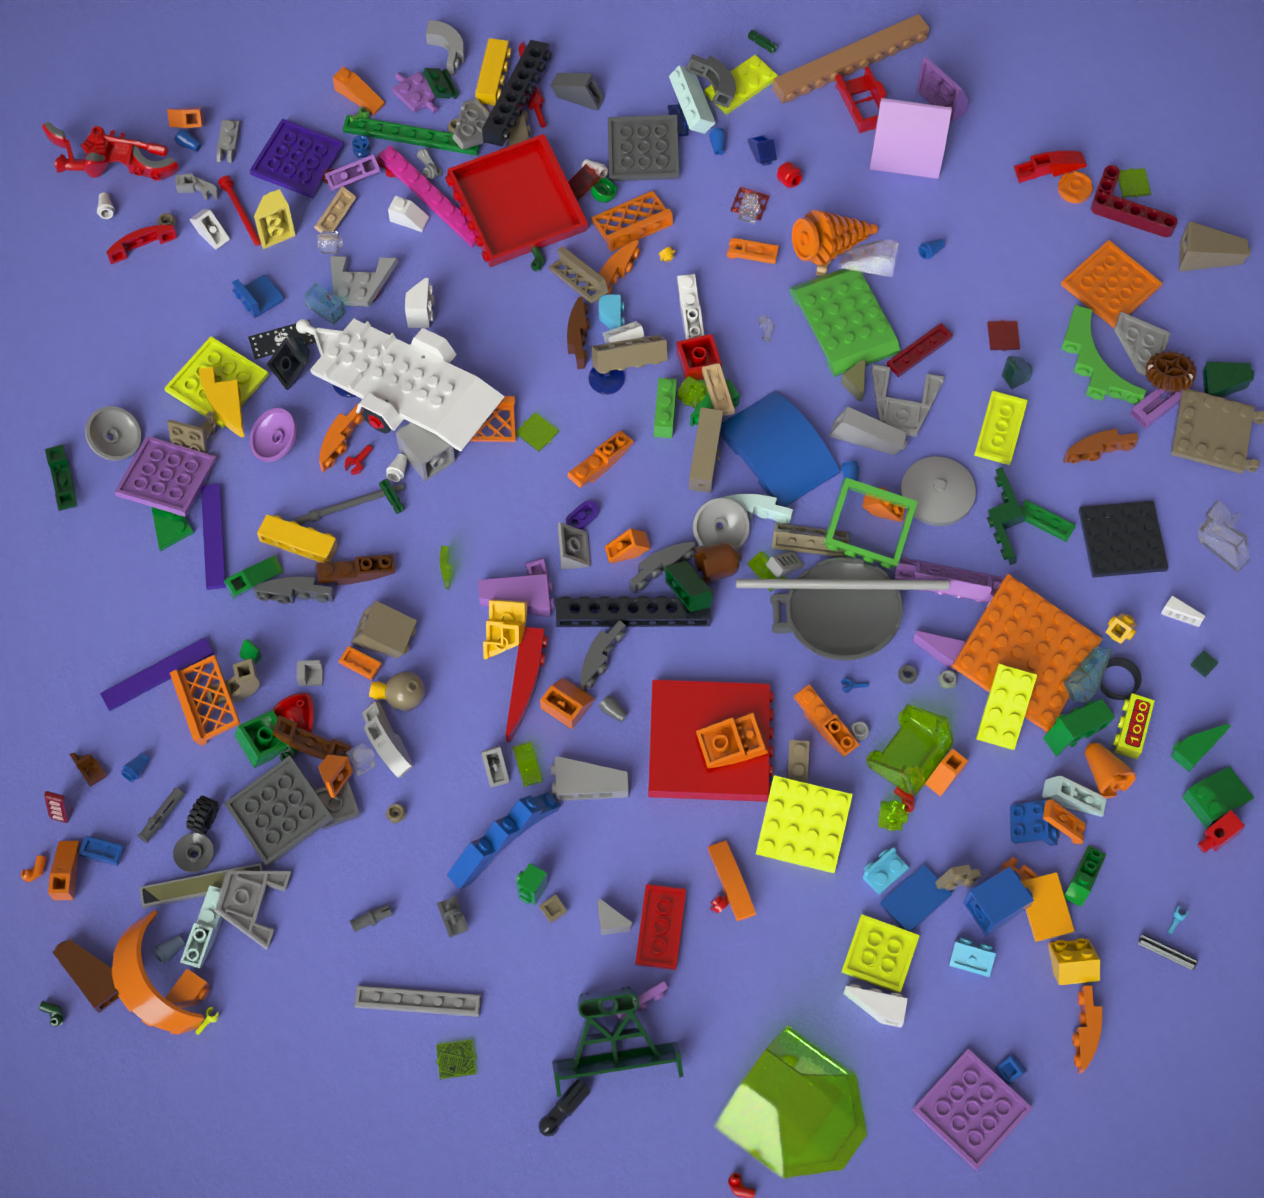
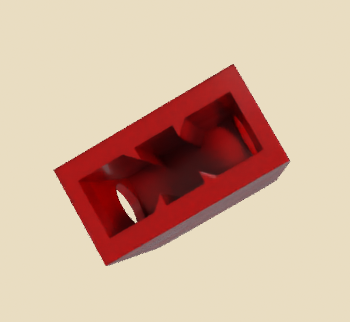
M1231 810L1204 832V839L1197 843V846L1203 853H1206L1211 848L1216 852L1237 837L1245 825Z

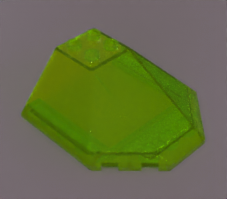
M788 1025L759 1057L714 1126L783 1179L843 1170L867 1136L856 1075Z

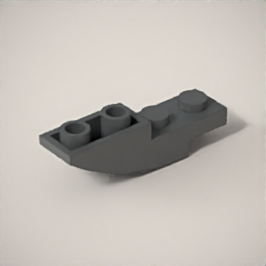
M685 542L672 545L644 559L639 563V573L630 580V589L634 593L639 590L642 591L648 586L649 581L653 578H658L663 571L665 572V566L692 559L695 554L696 544L694 542Z
M285 577L254 586L255 596L261 601L273 600L281 604L294 603L295 597H298L302 600L315 599L318 602L326 603L327 601L333 602L334 599L333 588L317 585L314 577Z
M620 620L608 634L601 630L592 642L586 654L581 672V690L584 692L595 685L596 678L600 674L603 675L608 669V656L614 650L613 646L624 639L626 635L625 624Z

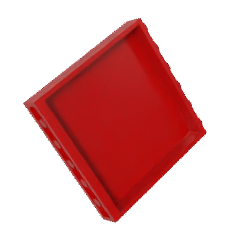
M545 134L447 169L446 182L449 187H452L453 197L456 202H459L461 214L463 217L466 216L468 229L470 232L473 231L477 247L481 248L482 258L484 262H488L489 267L532 252L531 249L536 246L543 248L587 231L588 222Z
M652 680L648 797L767 802L772 783H769V776L773 774V765L769 764V758L773 757V746H769V739H773V727H769V721H773V709H770V703H773V691H770V684ZM754 713L768 753L738 763L708 768L696 731L730 718L735 720Z

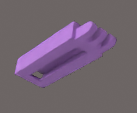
M1156 389L1131 409L1130 415L1147 429L1179 404L1181 392L1174 391L1171 393L1170 391V393L1166 394L1167 400L1165 401L1164 398L1160 397L1165 393L1164 390Z

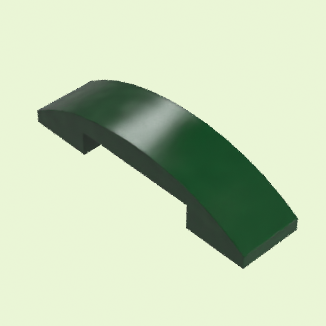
M64 445L45 449L56 493L58 510L62 511L78 506L75 486Z

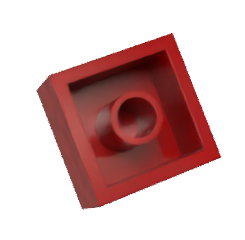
M712 334L677 341L676 354L686 383L703 380L702 367L720 363L722 369V363Z

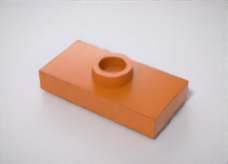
M351 646L347 647L339 659V664L373 681L382 667L381 662Z

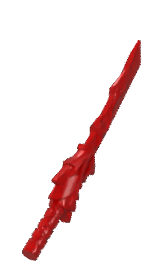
M524 41L518 47L520 57L525 50ZM535 85L534 92L530 95L529 111L535 110L541 128H544L547 124L541 107L542 102H545L541 95V91Z

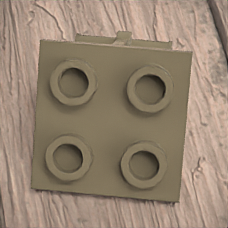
M211 411L207 412V420L199 427L168 419L171 443L207 453L206 440L210 434L216 433L217 420L214 418V413Z

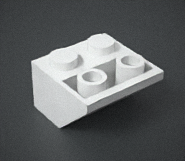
M424 278L406 292L405 313L408 328H430V321H433L432 306H434L433 285L429 284V278Z

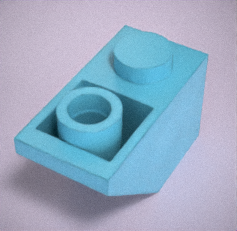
M603 295L600 297L599 320L610 330L623 326L624 317H621V313H624V302H621V295Z

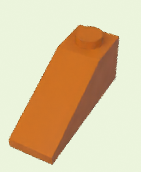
M343 66L332 77L335 91L360 107H364L372 115H375L385 105V102L357 74Z

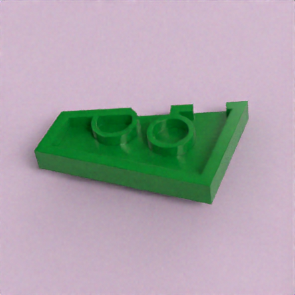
M151 507L160 552L194 534L184 516Z

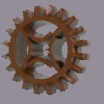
M1162 350L1161 353H1155L1154 356H1151L1146 365L1145 373L1148 382H1151L1153 387L1157 386L1158 390L1163 389L1164 392L1171 391L1173 393L1177 391L1180 393L1181 390L1186 391L1188 387H1191L1196 378L1197 370L1194 361H1191L1190 357H1185L1184 353L1178 354L1177 351L1174 353L1170 350L1168 352Z

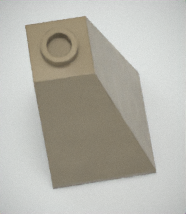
M1189 221L1180 240L1179 271L1242 265L1245 259L1250 256L1251 248L1248 247V239Z

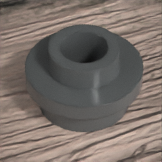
M911 665L902 666L898 671V678L904 684H912L917 679V671ZM908 673L911 675V677L907 678L904 676V674Z

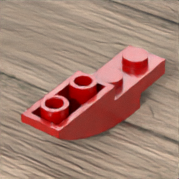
M1063 150L1030 156V161L1013 167L1018 182L1022 183L1051 173L1053 177L1085 168L1087 163L1082 152Z

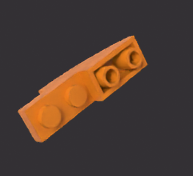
M634 240L619 249L601 268L598 274L605 279L608 293L605 295H611L612 286L617 284L619 277L625 278L626 274L631 272L634 259H638L640 255L639 241Z
M358 404L347 416L340 413L329 427L320 450L319 463L321 471L325 472L328 468H331L336 459L346 452L348 447L346 438H349L355 427L364 421V408L360 413L356 412Z
M620 430L595 448L594 454L570 470L567 477L580 488L589 481L593 483L628 451L634 441Z
M810 684L793 696L805 712L803 715L843 757L860 745L836 714H832Z
M1083 986L1080 992L1077 993V1003L1081 1005L1079 1024L1082 1027H1078L1075 1033L1072 1034V1044L1076 1046L1074 1066L1077 1067L1078 1073H1083L1092 1061L1102 1030V1006H1094L1092 986Z

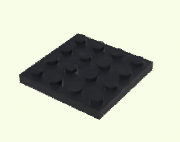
M1154 501L1079 507L1078 511L1092 578L1164 572L1168 570Z

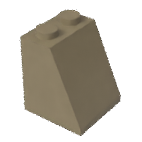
M375 600L364 610L350 644L398 659L403 654L405 655L410 647L408 641L416 632L415 624L417 620Z

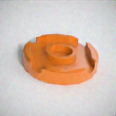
M1078 171L1065 173L1059 180L1057 186L1058 193L1065 201L1070 203L1085 202L1090 198L1093 191L1092 181L1086 174Z

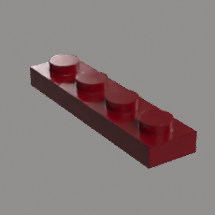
M940 323L887 361L886 366L890 367V370L899 378L950 341L953 334Z

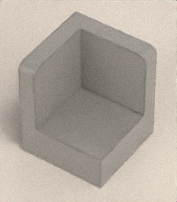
M320 660L297 661V682L299 686H321L323 684V666Z

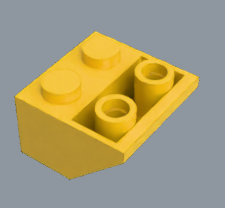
M1078 938L1071 941L1058 940L1048 943L1053 974L1059 985L1100 981V958L1089 939Z

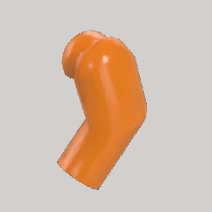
M37 855L34 867L24 869L21 872V878L26 882H32L42 876L46 857Z

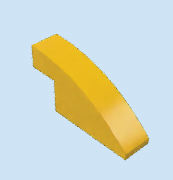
M214 367L200 368V380L212 410L227 428L236 435L245 437L238 381L217 382Z

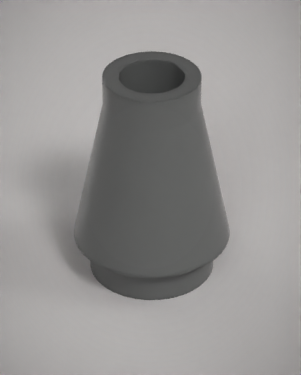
M607 695L599 704L602 712L618 720L620 723L628 715L614 696Z

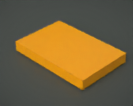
M1057 872L1021 881L1024 887H1027L1033 894L1034 901L1026 909L1035 942L1075 932Z

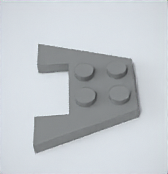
M330 256L334 303H337L339 306L370 307L398 264L397 258H379L376 272H346L348 258Z
M227 871L214 911L264 949H268L274 929L255 923L265 887L268 886L285 891L291 871Z

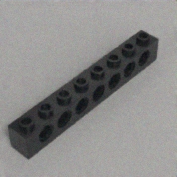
M535 40L529 41L482 128L484 143L503 147L505 141L509 139L510 132L515 128L518 117L522 115L523 107L527 105L528 98L533 94L536 83L538 84L540 81L541 73L545 72L546 64L551 60L552 52L550 51L549 43Z
M564 596L556 598V627H614L619 620L625 624V627H709L711 609L708 607L690 613L678 597L667 598L666 596H658L656 598H648L646 596H639L637 598H629L627 596H620L618 598H609L602 596L590 598L583 596L571 598ZM670 608H672V609H675L676 611L673 612V613H671V612H668L667 610L670 609ZM578 609L580 612L573 613L571 610ZM598 609L599 612L592 613L591 610ZM617 609L618 612L612 613L610 610ZM636 609L637 612L631 613L629 610ZM649 609H656L657 611L654 612V613H651V612H649L648 610H649Z

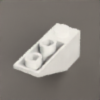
M855 984L845 987L843 994L878 1022L902 1027L908 998H903V995L898 993L884 994L879 989L865 990Z

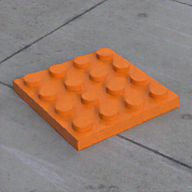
M1110 240L1104 243L1061 282V286L1112 328L1115 327L1120 312L1131 315L1158 291L1163 284Z

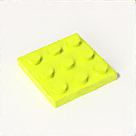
M861 914L841 973L900 994L920 935Z

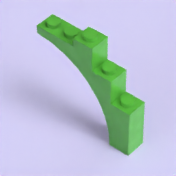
M1075 305L1061 350L1078 354L1073 372L1081 376L1091 377L1086 396L1096 400H1103L1105 395H1108L1114 399L1138 404L1143 400L1146 390L1120 378L1106 365L1095 348L1092 339L1090 323L1092 310Z

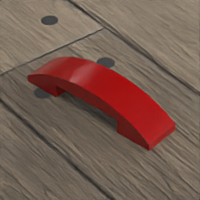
M173 225L145 227L122 237L106 253L112 265L127 259L126 252L156 240H159L162 245L176 239L177 235Z

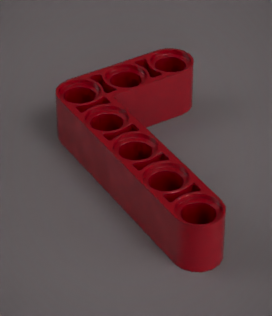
M1108 165L1104 169L1091 204V211L1096 215L1162 237L1172 236L1178 223L1174 215L1112 195L1120 170L1114 165Z

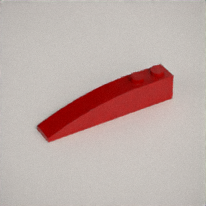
M525 627L521 644L518 646L505 734L506 742L512 740L521 725L533 698L541 665L545 664L546 654H543V647L547 648L548 636H545V630L541 628Z

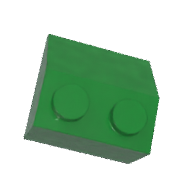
M273 710L238 725L234 735L254 768L271 761L289 747V745L272 734L277 721V716Z

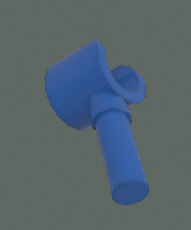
M848 678L841 680V684H849L848 687H842V691L845 693L850 692L852 688L868 687V682L852 683Z

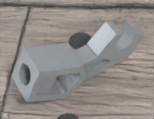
M192 173L175 175L177 193H195L198 190L202 193L204 200H207L209 194H213V198L218 199V191L214 184L208 183Z

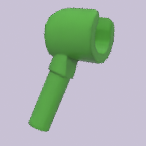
M360 107L359 113L350 117V121L352 122L361 117L369 119L370 111L365 112V108Z

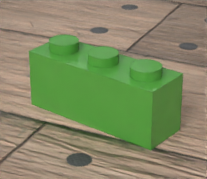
M658 378L654 437L672 438L677 379Z

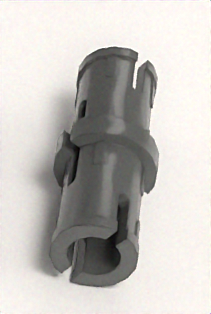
M385 904L373 911L368 910L366 914L349 921L354 932H357L369 925L374 926L376 922L393 915L388 904Z

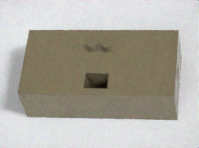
M702 407L700 409L689 476V490L711 493L716 460H720L717 453H721L718 446L723 410Z

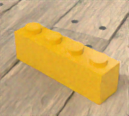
M488 38L475 91V96L481 104L494 106L502 93L501 86L505 84L504 72L508 71L507 60L511 58L512 48H509V41Z
M266 514L257 532L260 542L320 563L331 562L338 548L337 540L333 535L320 533L312 527H302L294 521H285L277 515L271 516Z

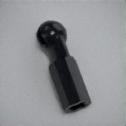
M576 1079L556 1102V1106L549 1114L541 1118L538 1125L539 1131L544 1136H554L565 1119L571 1116L591 1093L590 1089L580 1080Z

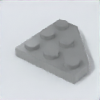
M477 98L463 102L453 134L454 141L462 150L484 143L482 128L490 113Z
M1123 312L1118 314L1114 327L1115 333L1137 372L1146 376V365L1149 359L1155 353H1161L1162 350H1166L1170 332Z

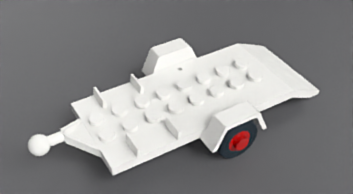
M300 319L296 323V329L299 333L305 334L308 332L314 335L321 355L320 359L310 369L311 373L362 398L356 412L360 413L365 408L363 411L364 419L379 432L389 433L391 430L395 431L405 419L436 434L455 449L462 451L504 398L502 394L479 377L450 364L457 354L448 341L424 328H421L413 338L411 345L396 339L394 333L388 335L371 327L368 321L364 324L353 319L344 331L324 328L316 329L306 319Z

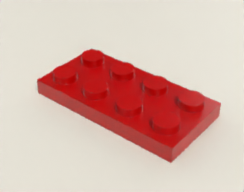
M646 884L635 965L676 970L686 889Z

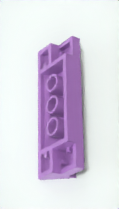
M900 557L898 566L895 568L893 580H949V590L920 591H932L940 595L947 594L961 599L968 598L976 602L989 603L1004 577Z

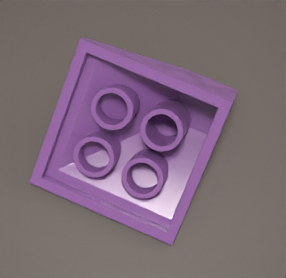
M924 57L916 92L931 105L952 107L950 122H954L967 112L969 100L960 86L928 58Z

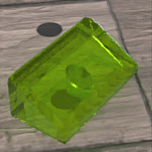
M760 551L747 563L759 579H777L766 566L770 557L765 552ZM783 576V577L778 578V579H787V578H786V576Z

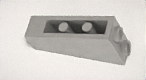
M559 756L555 757V764H551V774L556 776V782H552V794H556L557 801L628 797V774L626 771Z

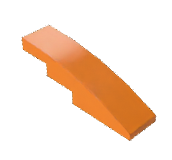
M727 841L708 846V853L713 861L716 874L723 887V892L727 897L736 920L740 921L755 916L756 911Z

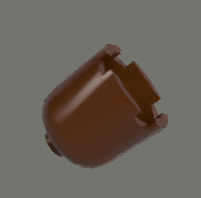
M722 541L695 547V550L698 551V553L694 554L697 571H702L704 576L702 578L706 584L733 576L738 572L742 555L740 550H736L731 542Z

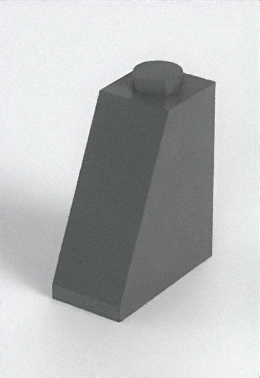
M557 73L550 85L557 98L593 110H599L605 98L592 73Z

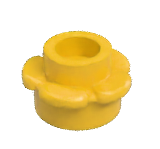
M670 246L663 249L658 254L660 260L666 263L671 261L675 257L673 255L675 250H672Z

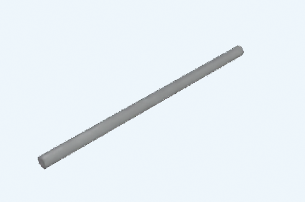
M736 579V588L949 590V580Z

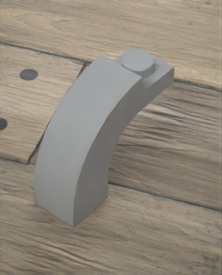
M429 20L426 30L427 44L441 46L449 52L447 72L449 75H455V70L459 69V63H464L462 38L452 26L440 21Z

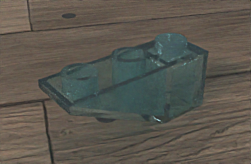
M1095 647L1063 682L1072 701L1088 702L1098 691L1112 653L1111 648Z

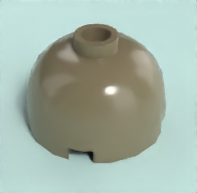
M404 671L395 674L387 681L385 696L393 708L407 712L421 704L425 696V686L418 675L413 672Z

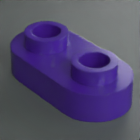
M593 501L583 502L566 517V525L580 530L584 529L597 518V504ZM577 522L578 525L574 526L572 523Z

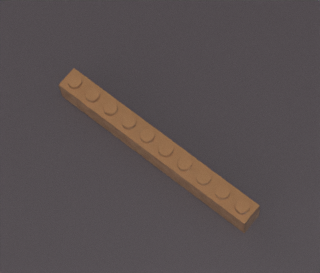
M917 14L774 78L772 90L782 104L793 101L801 95H806L810 91L822 88L830 82H835L837 74L842 77L851 75L859 69H864L868 65L880 62L882 59L893 56L899 51L909 49L917 43L924 42L928 38L929 27L922 17Z

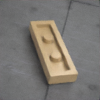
M342 186L313 228L326 238H329L356 199V196Z
M720 363L702 367L703 377L713 408L723 410V416L734 414L735 409Z

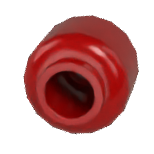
M786 162L779 166L776 177L787 188H793L801 183L802 171L792 162Z

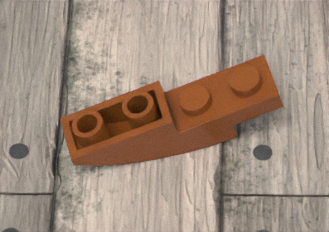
M1111 429L1090 435L1066 451L1063 462L1074 464L1086 460L1096 461L1101 458L1103 452L1111 453L1115 450L1129 451L1135 448L1138 442L1137 433L1119 435L1117 429Z

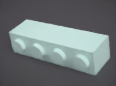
M679 65L669 75L670 81L689 129L705 134L715 124V120L696 74L686 71V67Z

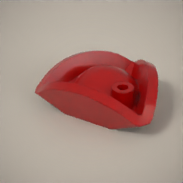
M307 693L290 695L273 708L277 718L279 715L297 722V727L312 733L313 701L311 695Z

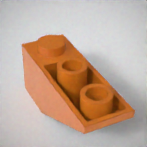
M80 841L58 842L50 871L48 894L53 900H74Z

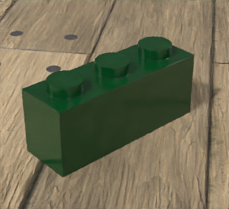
M687 561L665 566V582L690 612L711 607L712 589L706 585L703 578L695 572V569Z

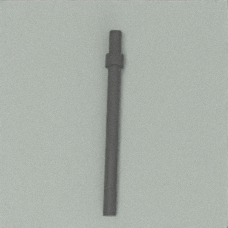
M403 483L391 486L396 493L405 490ZM379 490L317 511L314 509L308 511V514L295 517V521L298 524L307 521L314 522L319 520L320 517L385 497V491Z

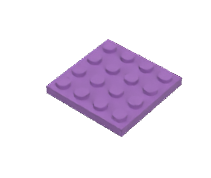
M146 436L118 484L115 496L186 517L216 463V456Z
M967 1049L912 1111L977 1171L1029 1113L1032 1107L973 1052Z

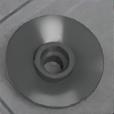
M190 833L180 838L173 850V858L176 865L183 871L191 873L205 869L214 857L212 842L205 835ZM194 852L198 853L196 858L191 857Z

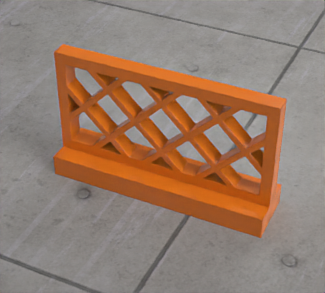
M652 190L591 217V222L606 241L610 252H613L634 240L638 241L672 226L673 217L671 210L665 208ZM652 198L654 200L653 204L645 203L647 199ZM631 206H639L637 211L629 209ZM642 207L650 208L649 213L641 212ZM654 209L661 210V212L657 214H652ZM617 212L623 213L622 217H616L613 215ZM627 214L635 215L633 220L625 217ZM638 216L646 217L641 221L637 220ZM601 219L607 220V223L601 224L598 223V221ZM611 221L619 222V225L612 226L610 223ZM623 223L631 224L625 228L622 227ZM607 230L616 231L609 235L606 234Z
M504 396L503 400L495 408V411L491 413L493 416L484 422V425L475 433L470 441L515 442V396ZM501 411H509V418L506 421L498 415ZM495 417L502 423L498 429H495L490 424ZM488 426L494 433L491 436H485L481 431ZM505 426L510 430L511 437H504L499 431Z
M215 655L181 671L176 669L170 672L193 741L202 746L208 743V739L241 724ZM213 662L214 669L212 673L204 672L206 665ZM193 671L197 672L198 674L194 682L188 681L186 675ZM202 674L209 677L205 687L198 685ZM214 679L220 681L217 691L210 689ZM196 687L204 689L200 699H196L193 696ZM208 691L216 694L211 704L204 701ZM220 696L226 697L227 701L224 708L216 706ZM202 704L210 706L206 717L200 715L199 712ZM214 708L222 711L218 721L210 718ZM226 712L232 714L234 721L228 724L222 723ZM208 721L216 723L214 730L207 733L205 728Z

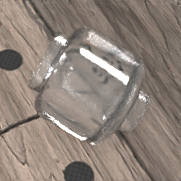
M324 230L317 236V249H320L323 254H338L340 248H343V238H340V234L337 231Z

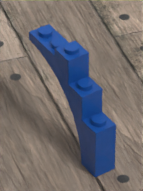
M549 792L534 798L529 795L519 799L507 816L495 820L482 838L469 843L449 870L447 876L459 889L471 885L485 867L504 848L531 826L557 812L561 805Z

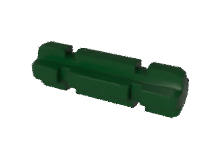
M751 30L748 33V39L755 40V43L765 50L768 49L767 51L772 54L777 51V44L774 42L770 43L769 39L761 34L758 35V32L755 30Z
M388 479L382 480L379 486L385 491L384 494L391 506H394L395 513L403 512L405 507L402 502L400 503V498L394 488L391 487L390 481Z

